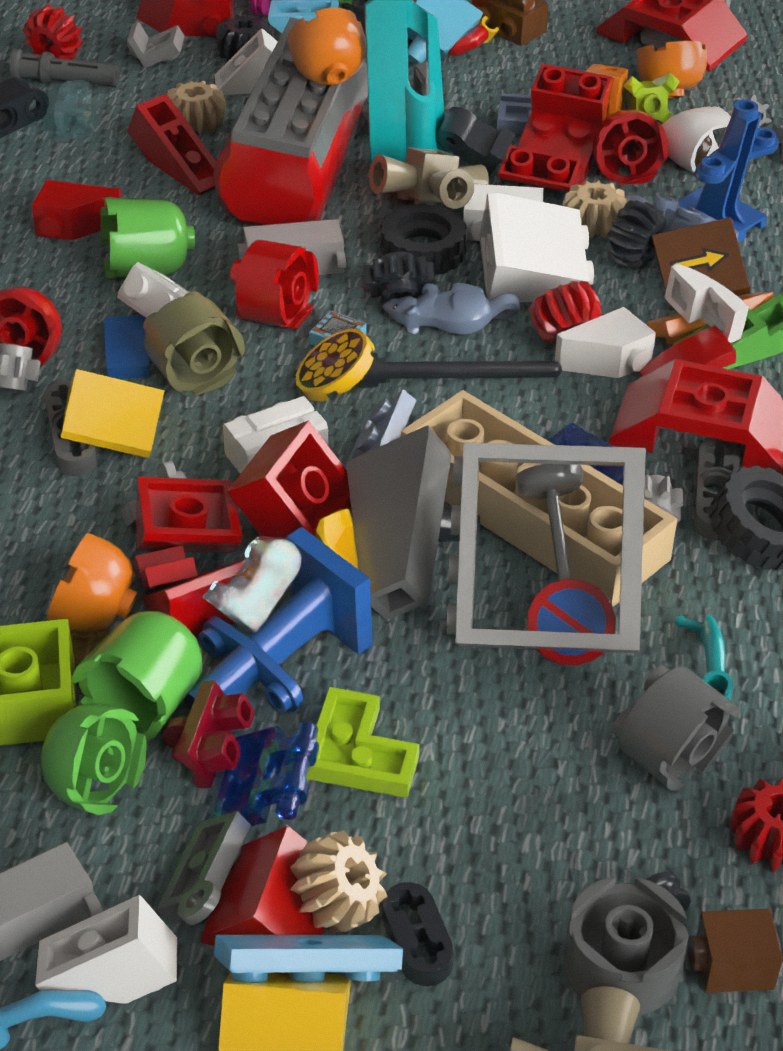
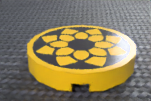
M346 329L334 333L309 351L300 363L296 373V385L311 401H326L329 399L327 394L336 391L340 395L349 391L370 369L374 359L370 353L375 351L374 344L360 329Z

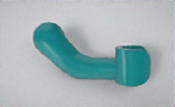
M709 614L706 615L704 623L685 618L682 615L677 616L675 620L677 627L701 632L699 642H703L707 670L703 680L714 689L723 691L725 693L724 696L731 701L733 681L725 673L724 640L716 620Z

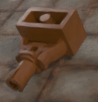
M471 0V4L483 12L481 19L484 16L489 18L485 23L489 29L499 28L495 35L522 46L547 32L549 6L547 2L542 0Z

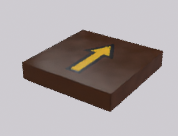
M732 217L652 235L665 293L671 266L681 264L717 281L736 296L750 294V284ZM668 302L669 310H675L674 307Z

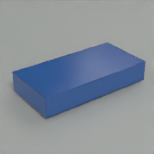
M143 315L104 317L107 377L115 379L150 377L149 357L144 346L145 331L143 330V324L146 317Z

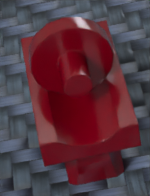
M215 680L202 681L191 711H188L185 717L170 719L165 725L162 737L165 743L173 749L171 757L186 765L193 772L195 777L193 783L197 788H212L217 771L236 769L241 756L240 745L231 731L250 728L255 712L244 694L225 695Z

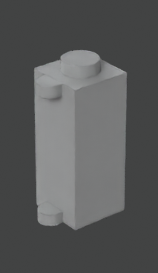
M338 219L244 227V243L237 244L239 260H242L246 250L255 240H266L305 247V251L313 252L317 259L319 275L344 273V268H346L344 239Z
M67 842L0 873V961L38 943L46 937L102 912L100 902L93 891L92 881Z

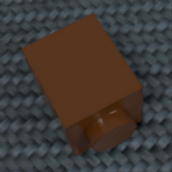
M771 908L701 912L697 935L689 936L688 958L691 970L693 972L701 971L705 993L775 989L783 955Z

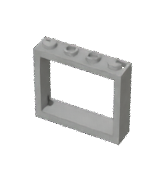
M464 443L463 456H454L453 486H462L461 505H452L451 535H460L459 555L450 554L449 584L458 585L457 605L448 604L447 634L456 635L455 643L458 646L638 653L640 651L646 448ZM479 462L624 466L618 634L472 629Z

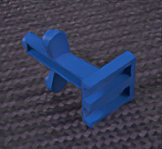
M746 99L738 100L734 103L733 112L719 148L709 156L704 157L695 169V178L705 183L704 186L678 200L679 207L687 210L690 207L695 208L717 220L732 217L734 228L739 231L738 242L746 237V232L749 228L753 226L759 229L763 228L767 217L766 214L738 200L748 162L750 159L774 153L779 145L775 131L769 128H758L762 113L758 111V104L756 102Z
M303 527L288 535L287 548L292 598L249 637L217 616H212L203 625V631L199 633V640L205 651L214 658L221 654L226 658L189 691L184 699L188 708L191 710L202 681L215 680L225 695L244 694L260 681L265 687L266 699L277 712L284 713L287 710L294 712L303 704V695L295 680L279 664L314 635L324 630H328L357 654L372 646L370 578Z

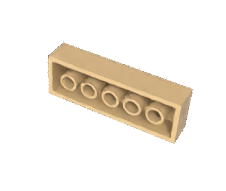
M464 390L401 430L402 437L428 425L450 450L451 461L444 501L451 506L461 505L462 486H453L454 456H463L464 443L554 445ZM479 462L477 515H480V524L557 573L547 500L531 499L522 496L517 490L515 482L517 473L541 464ZM581 465L584 481L580 488L570 494L558 497L571 579L584 580L599 587L610 599L612 606H615L619 602L623 486L591 466ZM644 499L642 583L671 560L678 519Z

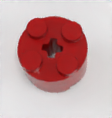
M255 240L246 250L242 260H235L231 267L230 279L233 284H236V315L238 319L298 329L311 314L314 306L307 304L310 291L317 292L319 270L317 259L313 252L305 251V247Z

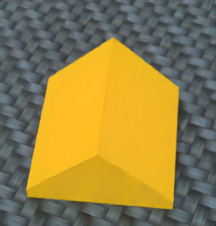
M76 369L69 384L61 438L149 458L165 390Z
M231 972L223 983L218 1051H343L351 979L345 977V975L325 974L323 981L304 982L291 979L289 972L268 973L267 981L243 982L233 979Z

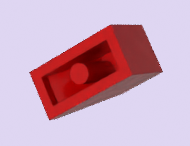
M46 180L32 203L36 236L76 240L99 232L101 207H105L103 198H122L121 189Z

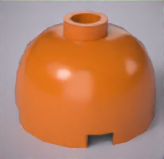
M338 7L323 8L315 11L316 18L306 23L304 17L297 21L289 32L287 44L298 72L304 77L318 84H340L356 74L363 65L366 54V38L361 22L357 21L356 15L352 11Z
M699 41L666 42L665 46L657 48V51L654 50V44L641 47L636 50L639 77L642 81H653L668 73H672L680 82L675 91L669 93L668 99L684 97V90L695 87L705 74L707 66L706 44L702 45V42Z
M87 533L68 563L71 568L65 580H60L47 614V620L49 621L68 619L70 632L77 634H95L107 629L117 616L126 619L138 595V592L130 589L133 570L130 560L124 552L108 540Z

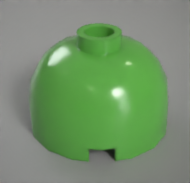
M92 703L72 708L56 719L49 729L42 746L40 766L44 781L58 800L74 808L96 815L111 813L116 809L118 805L109 804L108 802L125 783L132 789L136 787L145 767L147 742L145 734L138 733L135 723L132 720H139L134 713L107 704ZM92 779L102 783H109L110 789L90 792Z

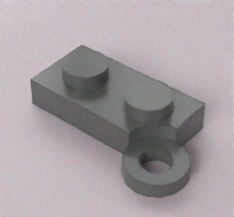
M238 811L199 822L157 907V910L169 922L174 923L184 920L188 925L197 924L208 917L220 901L223 884L231 867L241 856V846L251 827V824Z

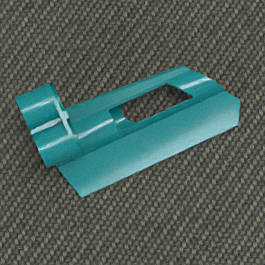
M413 0L367 1L364 6L370 166L374 157L378 154L406 162L408 147L441 150L452 154L453 152L443 147L436 139V133L445 117L438 18ZM407 27L426 39V95L416 93L408 82Z

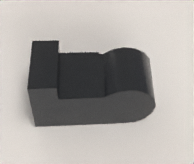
M451 107L448 109L436 133V139L443 147L471 165H484L489 176L503 160L515 136L514 132L505 127H502L499 131L477 119L469 110L461 107Z

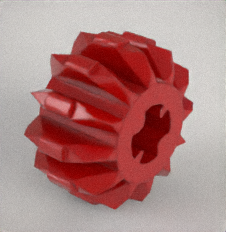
M49 4L33 11L29 15V19L22 29L26 35L24 44L32 47V54L42 55L43 52H50L55 58L72 60L77 55L78 49L84 41L79 36L82 27L74 25L75 15H65L63 6L55 9Z
M572 281L566 285L560 284L557 288L547 290L544 295L537 296L529 307L530 319L534 329L544 342L550 343L557 341L558 333L603 315L599 298L589 282Z
M782 777L774 786L759 778L753 789L743 788L741 794L737 797L736 806L732 810L729 822L731 826L730 832L735 834L736 850H750L751 865L763 858L770 860L769 863L773 873L780 867L781 861H783Z

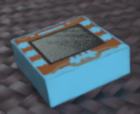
M330 311L309 332V343L316 346L334 333L346 329H360L366 334V323Z

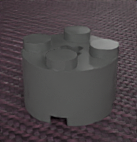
M661 665L653 670L644 683L645 692L634 707L627 708L617 717L613 724L612 732L619 738V747L626 755L669 790L678 791L686 786L679 780L681 776L693 767L703 772L719 757L734 732V729L727 725L729 716L731 714L738 718L739 708L687 667L681 666L670 670L665 665Z
M617 877L605 878L585 888L573 904L565 949L564 972L570 985L580 997L585 991L594 987H615L631 993L638 999L641 1006L639 1015L648 1014L665 1005L678 988L688 944L685 912L679 901L669 891L654 882L636 878L635 884L616 883Z

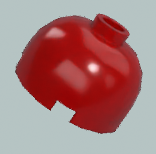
M635 109L619 110L607 116L597 127L592 139V155L600 172L610 181H621L618 185L641 184L652 180L658 174L656 171L668 157L669 140L664 128L651 115ZM626 166L631 175H621L617 172L618 167Z
M25 286L5 288L0 291V343L33 348V350H36V355L31 359L41 361L40 367H42L49 361L60 345L63 332L60 314L52 301L40 291Z

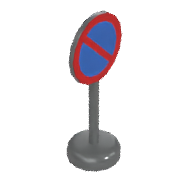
M541 464L524 469L515 476L517 490L522 496L531 499L547 500L559 579L557 582L548 584L535 596L528 610V631L615 634L616 614L610 599L599 587L584 580L571 579L558 497L570 494L580 488L584 481L581 465ZM537 649L545 659L565 666L585 665L594 662L604 653L598 651Z

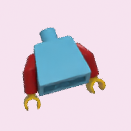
M413 0L438 18L440 58L442 60L448 55L457 57L476 49L482 43L489 42L499 30L498 27L489 29L485 24L489 18L484 16L481 19L483 12L466 0ZM407 27L408 38L413 40L408 48V60L415 64L423 63L426 59V39Z

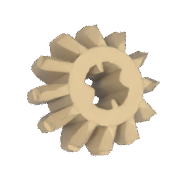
M190 80L187 84L178 83L176 88L168 90L167 95L192 129L197 131L198 134L201 135L205 129L214 132L215 126L223 125L226 100L224 99L223 92L218 90L217 85H206L205 81L194 83Z
M585 180L582 182V185H572L570 191L565 195V200H563L564 207L579 210L581 225H587L591 240L595 235H600L605 239L608 238L607 233L611 230L612 221H615L618 210L624 208L627 203L623 190L615 189L613 183L602 184L599 180L596 183H590Z
M344 830L331 832L321 838L318 837L308 842L303 849L299 850L300 858L290 867L298 881L290 890L300 894L303 903L299 912H312L315 928L329 927L333 933L339 931L346 932L369 922L373 916L379 913L378 905L387 897L386 891L379 882L387 873L377 869L374 862L377 852L365 851L362 836L352 838Z

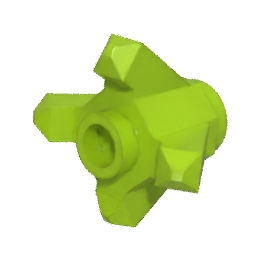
M668 73L653 81H637L631 76L623 86L627 91L626 106L628 109L647 113L663 124L673 116L668 110V95L675 91L680 81L672 73Z

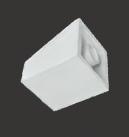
M500 193L487 194L479 237L486 297L488 300L505 293H512L518 297L519 302H534L537 296L544 295L547 290L557 288L560 284L566 285L572 281H586L590 285L593 284V263L591 260L586 261L585 249H588L589 232L587 225H581L578 209Z

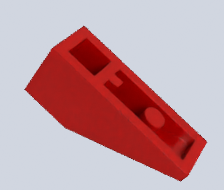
M167 93L137 105L127 132L147 160L197 195L214 189L213 173L217 161Z

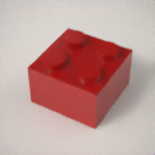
M309 420L272 434L227 490V493L259 534L274 538L265 541L280 561L283 562L289 561L288 535L303 527L316 537V529L320 519L341 509L348 508L349 511L351 509L347 470Z

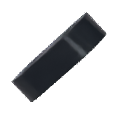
M403 882L392 886L386 892L387 897L383 899L382 917L389 940L403 948L402 972L408 980L421 986H434L445 981L452 970L454 951L452 941L433 896L428 889L413 882ZM408 904L411 910H417V924L411 925L407 913L399 911L400 905ZM424 942L429 955L436 956L435 963L427 964L423 957H417L418 943Z

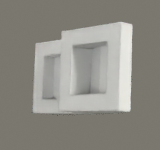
M681 264L671 266L665 299L688 323L703 318L710 327L716 325L730 343L741 339L749 306L729 289L710 277Z

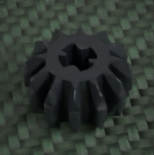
M236 14L234 18L223 19V23L217 25L216 32L219 57L226 58L228 62L261 28L272 36L269 22L264 21L260 16L250 17L249 14L246 16Z
M637 200L627 202L624 208L618 210L615 221H612L611 230L607 233L609 239L605 245V250L608 252V258L614 260L620 266L630 267L634 270L637 268L643 269L647 266L648 261L653 260L655 254L652 235L664 233L663 231L666 227L664 212L647 202L642 203Z

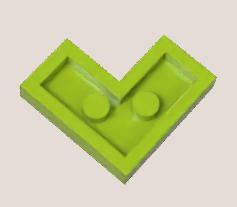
M329 687L303 763V779L408 798L419 759V744L372 735L380 710V696Z

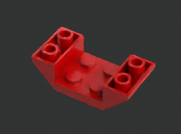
M631 0L596 27V34L623 43L643 27L664 32L672 37H679L681 41L702 42V45L706 44L707 48L706 71L708 72L747 40V33L724 0Z
M541 64L531 89L532 111L518 146H509L499 169L498 178L566 192L570 191L572 185H582L594 158L592 155V139L597 127L606 117L613 77Z
M675 359L628 384L610 435L609 445L646 448V452L653 453L660 428L663 427L677 432H687L717 438L721 441L746 444L742 467L760 466V468L765 469L768 467L783 475V399L763 376Z

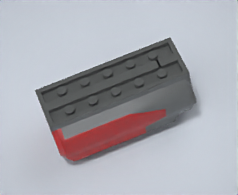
M290 17L219 154L213 175L218 203L225 212L241 223L262 226L320 220L356 135L359 116L368 95L367 65L365 60L356 74L340 84L324 85L313 83L298 72L287 44L290 30L300 20Z

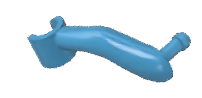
M44 990L0 1008V1050L10 1040L7 1028L44 1016H54L88 1023L103 1015L106 1010V1002L101 995L90 990Z

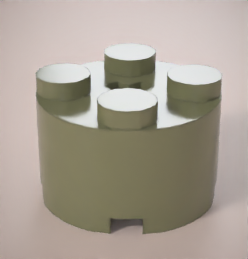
M196 291L189 292L183 297L167 303L158 312L150 314L143 324V330L145 331L144 346L148 357L170 385L181 393L183 391H192L194 395H199L224 386L236 373L233 366L238 357L243 358L245 345L241 333L213 301L203 297L201 293Z

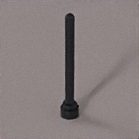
M370 353L374 358L372 365L359 383L360 387H378V383H386V379L554 378L562 373V366L557 361L386 362V357H378L377 353Z

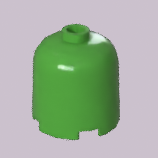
M103 198L105 207H101L100 234L101 245H109V261H102L106 279L126 278L133 265L137 262L165 276L174 274L182 267L186 260L187 250H194L195 231L193 225H186L185 215L179 206L163 199Z
M158 611L138 612L123 620L76 667L72 676V682L74 684L79 682V686L84 694V697L78 703L79 705L92 703L107 704L134 713L139 720H132L135 723L137 732L145 734L146 741L151 740L159 734L199 679L202 672V651L195 636L184 624L174 617Z

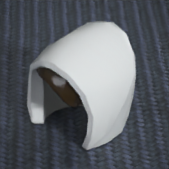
M720 107L694 108L671 116L661 125L669 140L668 157L681 168L694 173L702 159L719 148L712 131L727 127L731 116Z

